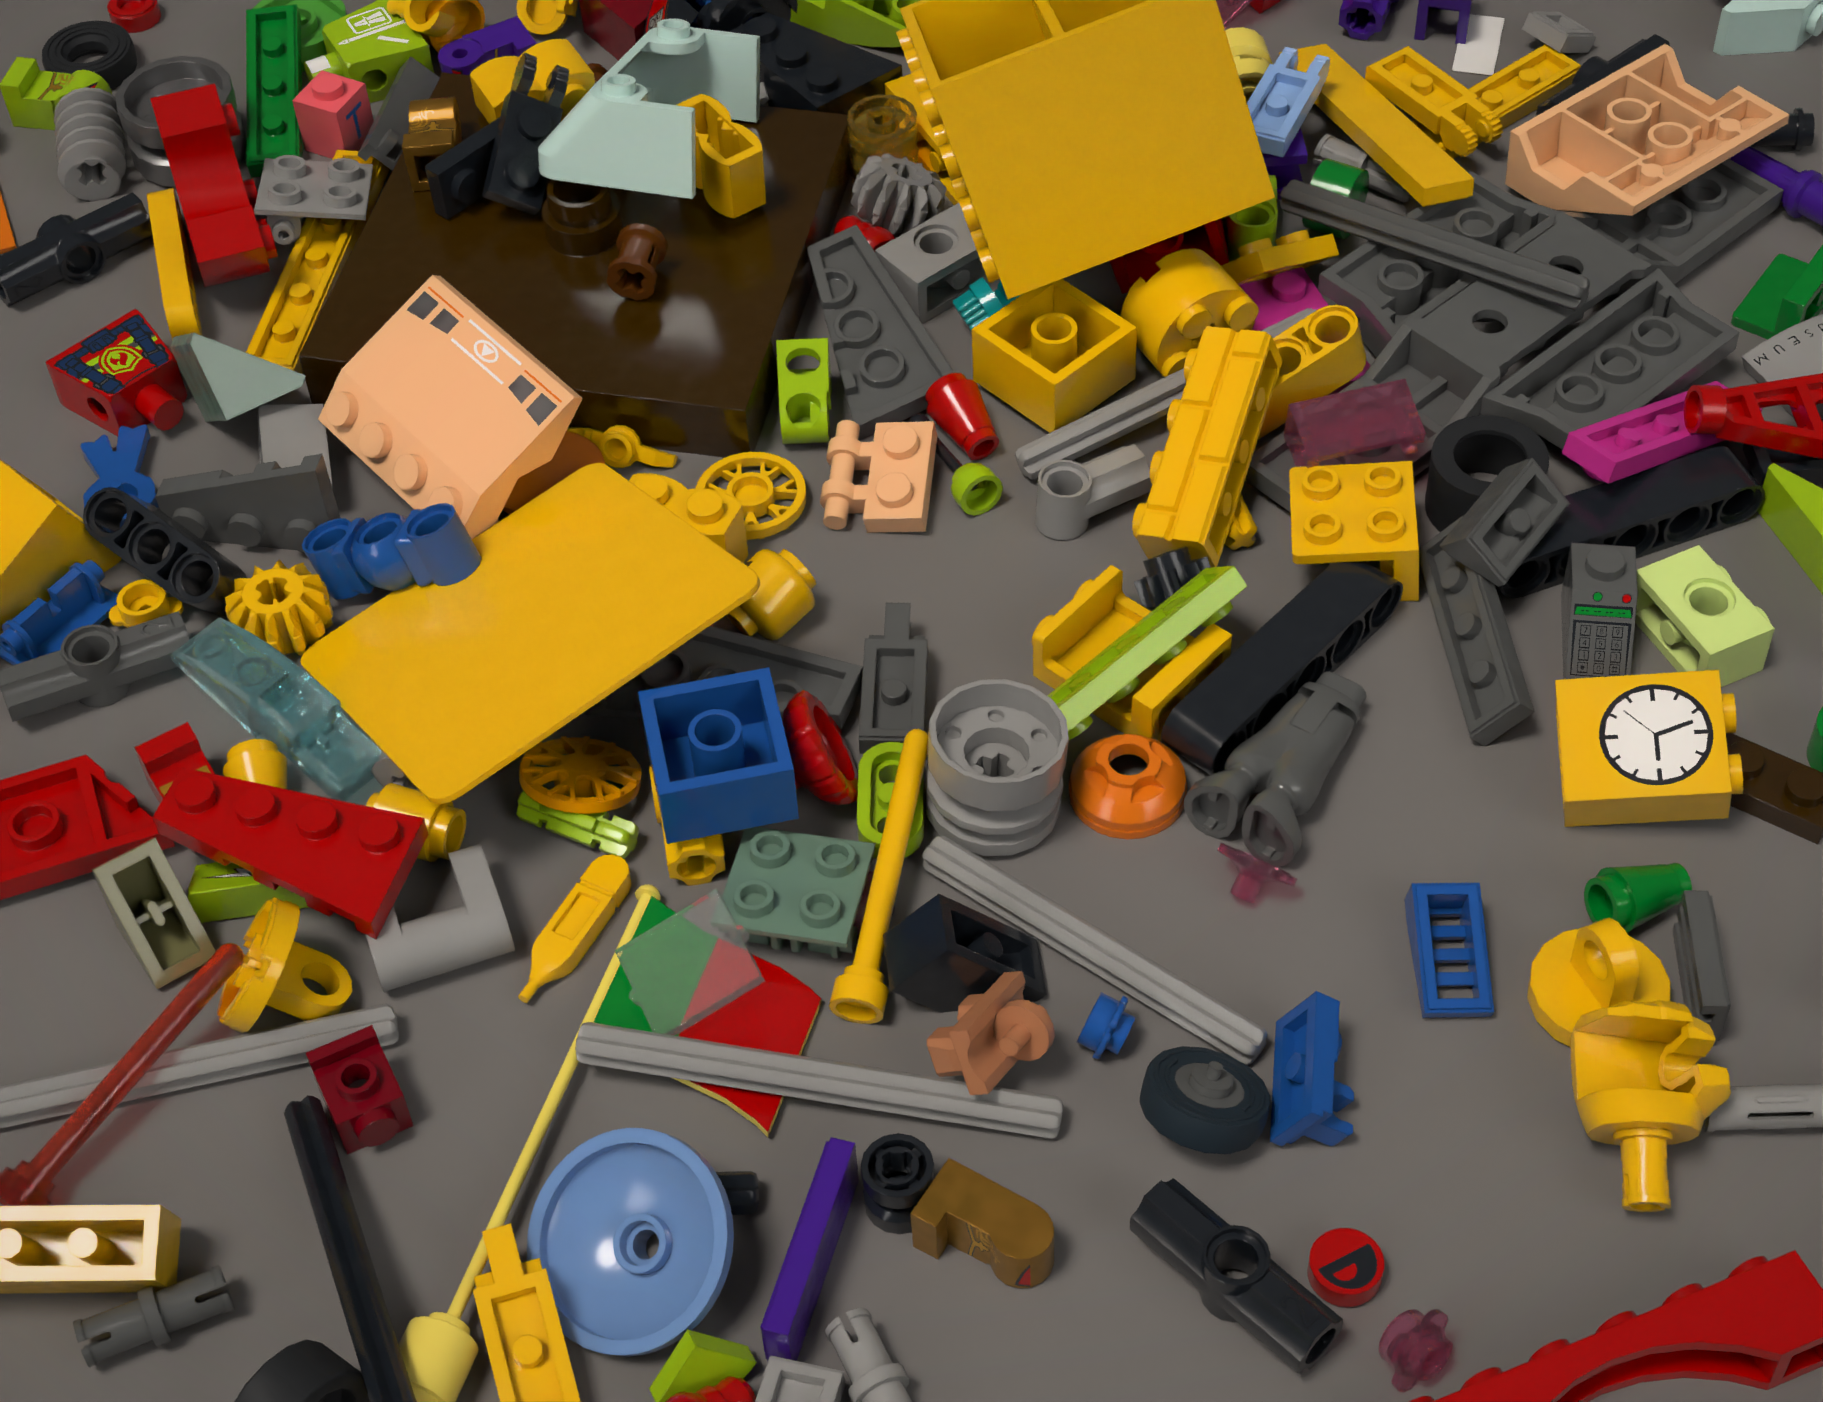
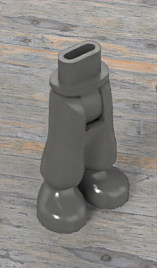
M1330 671L1324 672L1316 683L1307 682L1303 684L1298 693L1283 706L1262 730L1244 741L1231 753L1226 760L1225 771L1211 774L1194 783L1184 798V809L1189 820L1204 834L1215 838L1229 836L1243 817L1242 836L1244 844L1255 858L1274 867L1285 866L1291 862L1302 844V836L1296 817L1308 813L1312 808L1326 776L1345 747L1353 728L1359 722L1361 717L1359 708L1367 698L1363 687ZM1258 794L1246 808L1250 796Z

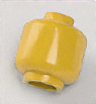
M762 549L745 563V565L757 573L760 579L759 589L750 599L726 614V616L743 635L752 637L758 632L769 640H778L812 610L815 605V598L811 589L817 583L803 563L788 550L783 549L778 554L769 549Z

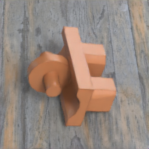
M1022 971L1004 972L984 994L968 995L958 1006V1022L954 1026L938 1027L927 1038V1048L936 1074L939 1077L963 1075L970 1095L989 1094L1018 1060L1032 1061L1039 1059L1052 1046L1055 1038L1054 1025L1043 1006L1023 999V989L1026 981Z

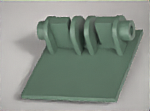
M762 827L745 829L713 922V929H720L722 935L731 936L732 942L737 944L746 941L769 945L771 939L772 949L780 950L784 939H788L791 943L792 952L800 953L804 942H807L808 951L831 954L832 958H840L842 952L853 954L858 938V928L853 926L876 849V843Z

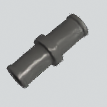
M214 1266L212 1270L158 1291L153 1286H147L137 1290L138 1298L86 1319L73 1321L78 1343L105 1332L111 1333V1336L85 1345L81 1349L88 1367L97 1365L99 1361L150 1341H154L157 1347L172 1341L171 1333L226 1311L227 1313L234 1311L235 1307L229 1289L203 1300L197 1298L199 1295L225 1286L226 1280L220 1266Z

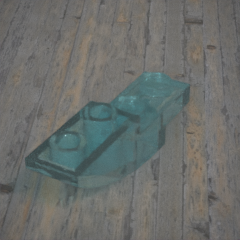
M217 618L171 654L172 662L251 735L257 738L262 734L266 739L274 742L278 746V750L330 798L346 801L374 778L371 770L374 763L379 760L381 753L379 747L342 714L341 703L333 694L292 660L254 634L234 623Z

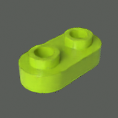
M900 742L877 744L868 749L859 762L857 797L858 839L862 842L876 843L873 856L876 859L894 782L889 781H895L903 743ZM924 773L905 858L917 851L924 837Z

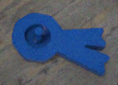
M146 424L134 429L121 426L118 430L117 450L115 452L112 450L108 436L105 434L100 436L95 442L81 444L80 447L84 459L98 478L83 495L84 508L89 498L103 488L119 489L158 508L155 497L157 492L152 478L139 473L150 439V433ZM127 513L121 520L120 528L123 526L126 520Z

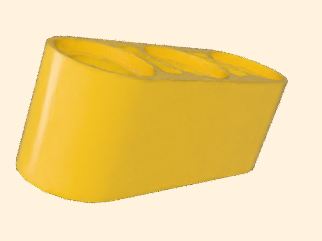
M1341 305L1325 306L1273 338L1283 362L1258 440L1362 372L1366 364V353L1358 318L1354 311Z

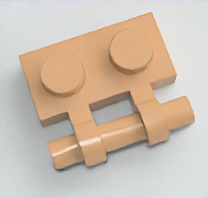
M851 420L840 421L837 424L836 435L829 441L826 458L829 465H831L829 480L823 483L820 504L825 509L823 524L830 529H843L847 525L848 514L864 513L863 521L867 533L926 532L938 436L934 421L876 423L873 442H860L858 440L860 426L856 422ZM854 470H869L868 485H854L852 483Z

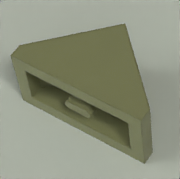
M152 838L92 869L117 928L156 989L218 957L156 838Z

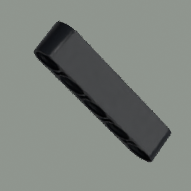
M1717 446L1649 468L1609 484L1603 483L1566 495L1564 497L1569 501L1570 505L1506 584L1499 586L1498 589L1505 597L1514 599L1562 584L1571 543L1635 547L1637 559L1735 526L1746 521L1756 513L1765 499V491L1728 447Z
M1366 561L1331 563L1173 708L1162 728L1161 743L1210 775L1225 771V763L1231 753L1244 741L1262 730L1283 706L1298 693L1303 684L1307 682L1316 683L1324 672H1334L1388 621L1399 604L1403 592V584Z

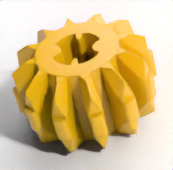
M279 559L274 567L268 570H262L254 565L253 577L234 579V593L225 597V612L229 621L228 627L231 636L237 642L239 648H246L251 653L255 661L269 654L278 664L282 662L286 654L295 652L302 657L308 644L312 645L323 638L325 629L333 625V610L326 584L321 581L320 575L311 574L304 563L296 564L288 569Z

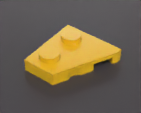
M1306 229L1276 239L1277 246H1272L1270 238L1245 244L1237 248L1240 258L1221 265V267L1238 285L1276 276L1279 273L1300 267H1303V269L1309 268L1338 256L1339 252L1333 233L1310 238Z

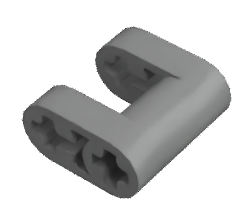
M481 844L448 853L463 902L462 905L401 924L398 923L394 907H392L377 939L366 935L383 992L515 951L507 919Z

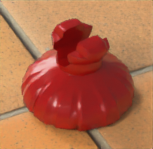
M806 690L796 693L788 701L781 717L794 768L796 790L803 786L819 799L831 804L846 805L855 802L858 797V772L845 739L841 736L839 727L833 718L829 716L828 710L822 701L818 700L817 697Z

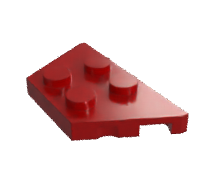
M86 754L0 780V900L93 872L92 869L152 838H156L162 850L175 847V843L173 840L158 833L152 816L139 806L136 796L122 784L108 780L105 770Z

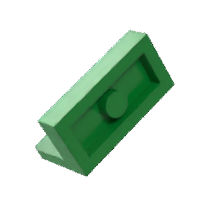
M1823 245L1809 264L1785 254H1778L1733 312L1731 324L1768 340L1798 323L1818 316L1823 309Z

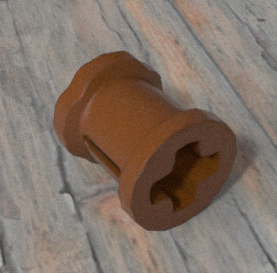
M634 223L626 225L619 233L616 242L619 254L609 264L606 281L611 290L619 296L642 300L651 296L655 291L657 279L656 266L664 261L668 244L664 235L655 227Z

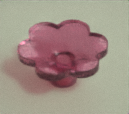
M1220 843L1217 851L1228 857L1239 871L1230 893L1247 902L1254 904L1263 883L1281 882L1294 886L1297 878L1291 876L1290 873L1244 851L1234 849L1224 843Z

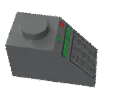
M1571 543L1561 591L1563 679L1631 675L1638 595L1635 547Z

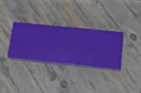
M831 1137L824 1146L760 1326L765 1358L769 1360L770 1356L794 1361L798 1359L859 1182L854 1142Z

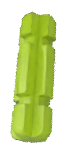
M524 791L521 792L517 800L516 814L520 820L540 828L545 822L547 823L545 827L547 831L591 848H595L596 843L600 844L599 850L603 853L617 855L624 859L630 852L634 851L638 843V826L634 822L615 815L612 821L608 820L610 816L608 812L593 814L563 812L536 802Z

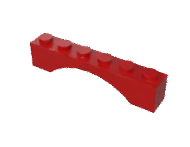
M1796 1250L1770 1261L1765 1256H1757L1737 1266L1728 1275L1727 1279L1705 1288L1699 1283L1689 1284L1672 1293L1666 1298L1662 1306L1638 1316L1634 1311L1619 1313L1605 1321L1595 1334L1571 1344L1567 1339L1552 1341L1538 1349L1528 1362L1503 1372L1499 1367L1488 1368L1469 1378L1463 1384L1461 1390L1435 1401L1431 1396H1422L1409 1402H1589L1602 1394L1641 1382L1678 1378L1730 1381L1769 1390L1823 1366V1289Z

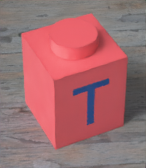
M323 70L292 100L305 151L333 159L337 150L359 151L374 122L366 84Z

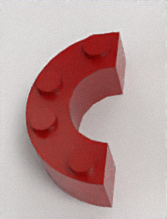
M215 83L150 98L205 288L270 272L268 259L278 257V253L266 219L256 220L254 214L258 194L253 178L243 180L231 140V137L241 135L232 103L221 105Z

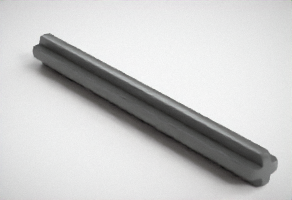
M1290 180L1288 185L1283 187L1280 194L1282 197L1280 207L1285 212L1571 310L1580 309L1589 295L1590 281L1585 276L1299 180Z

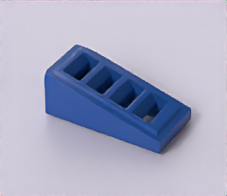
M1480 882L1412 883L1404 901L1422 1018L1492 1017L1494 1005ZM1430 917H1459L1460 925L1430 926ZM1432 940H1463L1464 948L1433 949ZM1434 963H1467L1469 972H1435ZM1437 986H1471L1473 998L1438 999Z

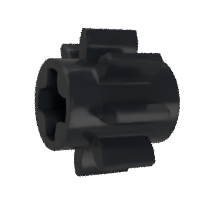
M1184 546L1144 560L1143 563L1148 576L1134 581L1142 606L1145 608L1159 606L1202 570L1210 568L1207 556L1192 560L1188 547Z

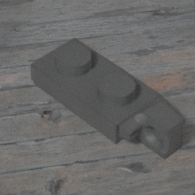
M886 603L884 635H869V638H865L859 725L860 754H864L868 749L880 743H903L906 734L913 729L925 731L928 639H925V636H911V603Z

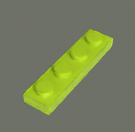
M1235 566L1210 567L1202 570L1047 695L1054 700L1066 718L1069 740L1084 732L1092 724L1093 719L1090 714L1106 701L1108 703L1117 702L1133 692L1140 684L1137 676L1151 664H1163L1182 652L1187 646L1184 638L1199 625L1201 627L1210 626L1225 617L1233 609L1230 600L1247 587Z

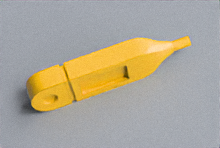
M613 854L596 858L580 877V883L577 882L538 935L532 947L529 980L518 995L522 1002L528 1003L538 988L550 981L569 975L577 967L616 912L615 908L621 905L632 887L629 866L625 859Z

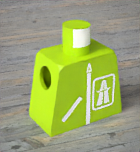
M377 0L326 24L322 30L327 54L304 62V69L309 82L321 70L366 84L370 103L385 100L400 68L410 57L414 58L434 73L429 45L419 32L409 28L404 18H401L398 14L392 15L388 12V0Z

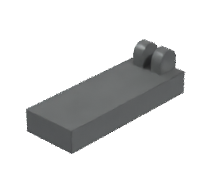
M410 57L400 68L357 155L365 161L370 156H373L393 171L403 151V135L408 134L409 103L412 100L429 99L440 77Z

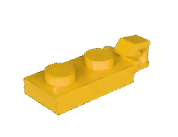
M511 1223L482 1231L491 1272L474 1276L476 1289L472 1290L500 1402H581L546 1268L542 1269L540 1258L521 1263Z

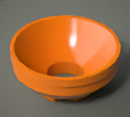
M1117 734L1099 739L1087 746L1078 755L1070 775L1069 798L1075 814L1086 826L1097 833L1119 839H1140L1160 833L1170 827L1180 817L1184 809V798L1187 795L1188 787L1184 767L1179 757L1169 747L1158 740L1143 735ZM1132 754L1142 758L1148 766L1138 774L1123 775L1116 772L1110 766V762L1118 756Z

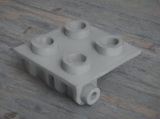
M283 155L275 159L265 158L254 214L267 215V225L269 224L273 239L281 245L291 244L299 238L303 217L366 220L373 164H361L349 158H338L330 162L307 161L295 155Z

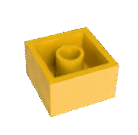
M1060 279L1022 294L972 329L973 380L1051 433L1080 419L1135 379L1137 327L1064 279Z

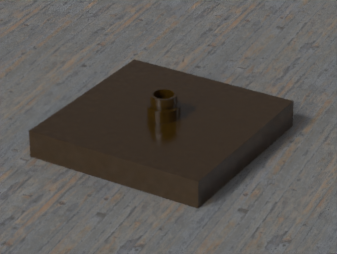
M443 72L429 99L456 97L461 119L462 141H464L489 123L475 104L470 75ZM760 105L759 120L756 123L731 119V122L751 130L762 144L766 204L734 219L714 210L706 201L703 189L696 188L694 198L688 199L548 178L541 210L535 215L482 197L447 220L435 213L430 190L413 192L402 151L299 354L312 404H323L324 407L341 369L432 275H437L445 279L583 398L568 428H591L605 432L612 426L624 425L637 433L642 445L658 450L722 458L743 452H754L778 385L776 340L794 339L814 282L807 247L830 236L854 167L851 115ZM634 223L655 227L664 235L668 244L664 261L656 266L657 279L655 291L651 296L642 300L619 296L611 290L606 281L609 264L619 254L616 244L619 233L626 225Z

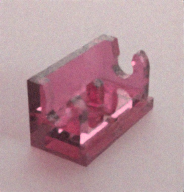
M1406 379L1291 403L1288 406L1284 430V439L1286 445L1289 446L1295 466H1306L1307 468L1318 466L1319 461L1400 444L1405 455L1417 453L1418 448L1416 444L1424 442L1426 435Z

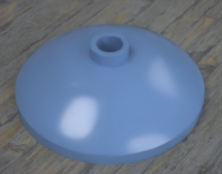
M644 1128L612 1130L595 1136L576 1147L556 1166L547 1178L537 1197L530 1218L527 1235V1261L540 1258L542 1269L546 1268L563 1334L570 1340L586 1349L615 1356H637L656 1352L680 1340L687 1329L693 1330L704 1319L720 1295L728 1275L733 1253L734 1231L731 1207L722 1182L713 1167L696 1149L672 1135ZM656 1233L659 1239L658 1251L652 1258H649L646 1252V1244L648 1239Z

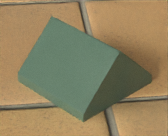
M197 333L173 337L170 346L205 422L232 419L302 387L306 375Z

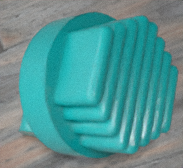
M981 277L968 286V291L954 299L953 305L972 332L975 326L1021 295L1007 299L1001 281L998 283V288L993 291L986 280Z

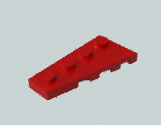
M184 767L180 768L152 817L159 834L224 866L234 863L250 871L255 881L273 890L281 886L304 897L307 906L329 917L333 913L343 916L355 923L357 931L374 939H377L429 835L425 820L421 817Z

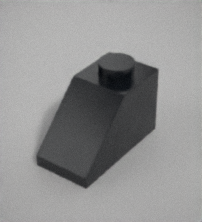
M937 894L883 934L890 991L940 1013L958 1011V1006L968 995L984 994L1004 972H1023L1026 981L1023 989L1024 1000L1035 1002L1047 995L1036 938L941 894Z

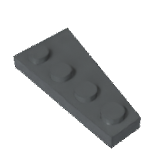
M709 626L584 713L585 715L642 718L639 691L769 667L781 717L788 701L796 693L806 690L822 701L828 710L829 716L833 718L839 729L842 730L862 688L863 666Z

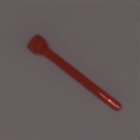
M235 943L221 945L29 1163L21 1160L14 1170L6 1166L0 1173V1204L3 1206H49L51 1204L47 1196L56 1187L51 1181L238 969L244 959V953L240 946Z

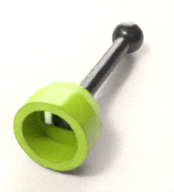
M916 414L909 420V422L930 421L923 414ZM937 437L936 454L954 473L950 490L955 502L965 513L973 516L984 514L992 509L1002 495L1003 485L1001 480L990 468L981 463H966L962 465Z

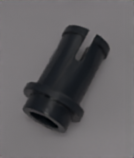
M1795 108L1793 113H1788L1790 114L1788 124L1754 143L1751 147L1792 146L1793 151H1800L1802 146H1811L1815 129L1813 113H1804L1802 108Z

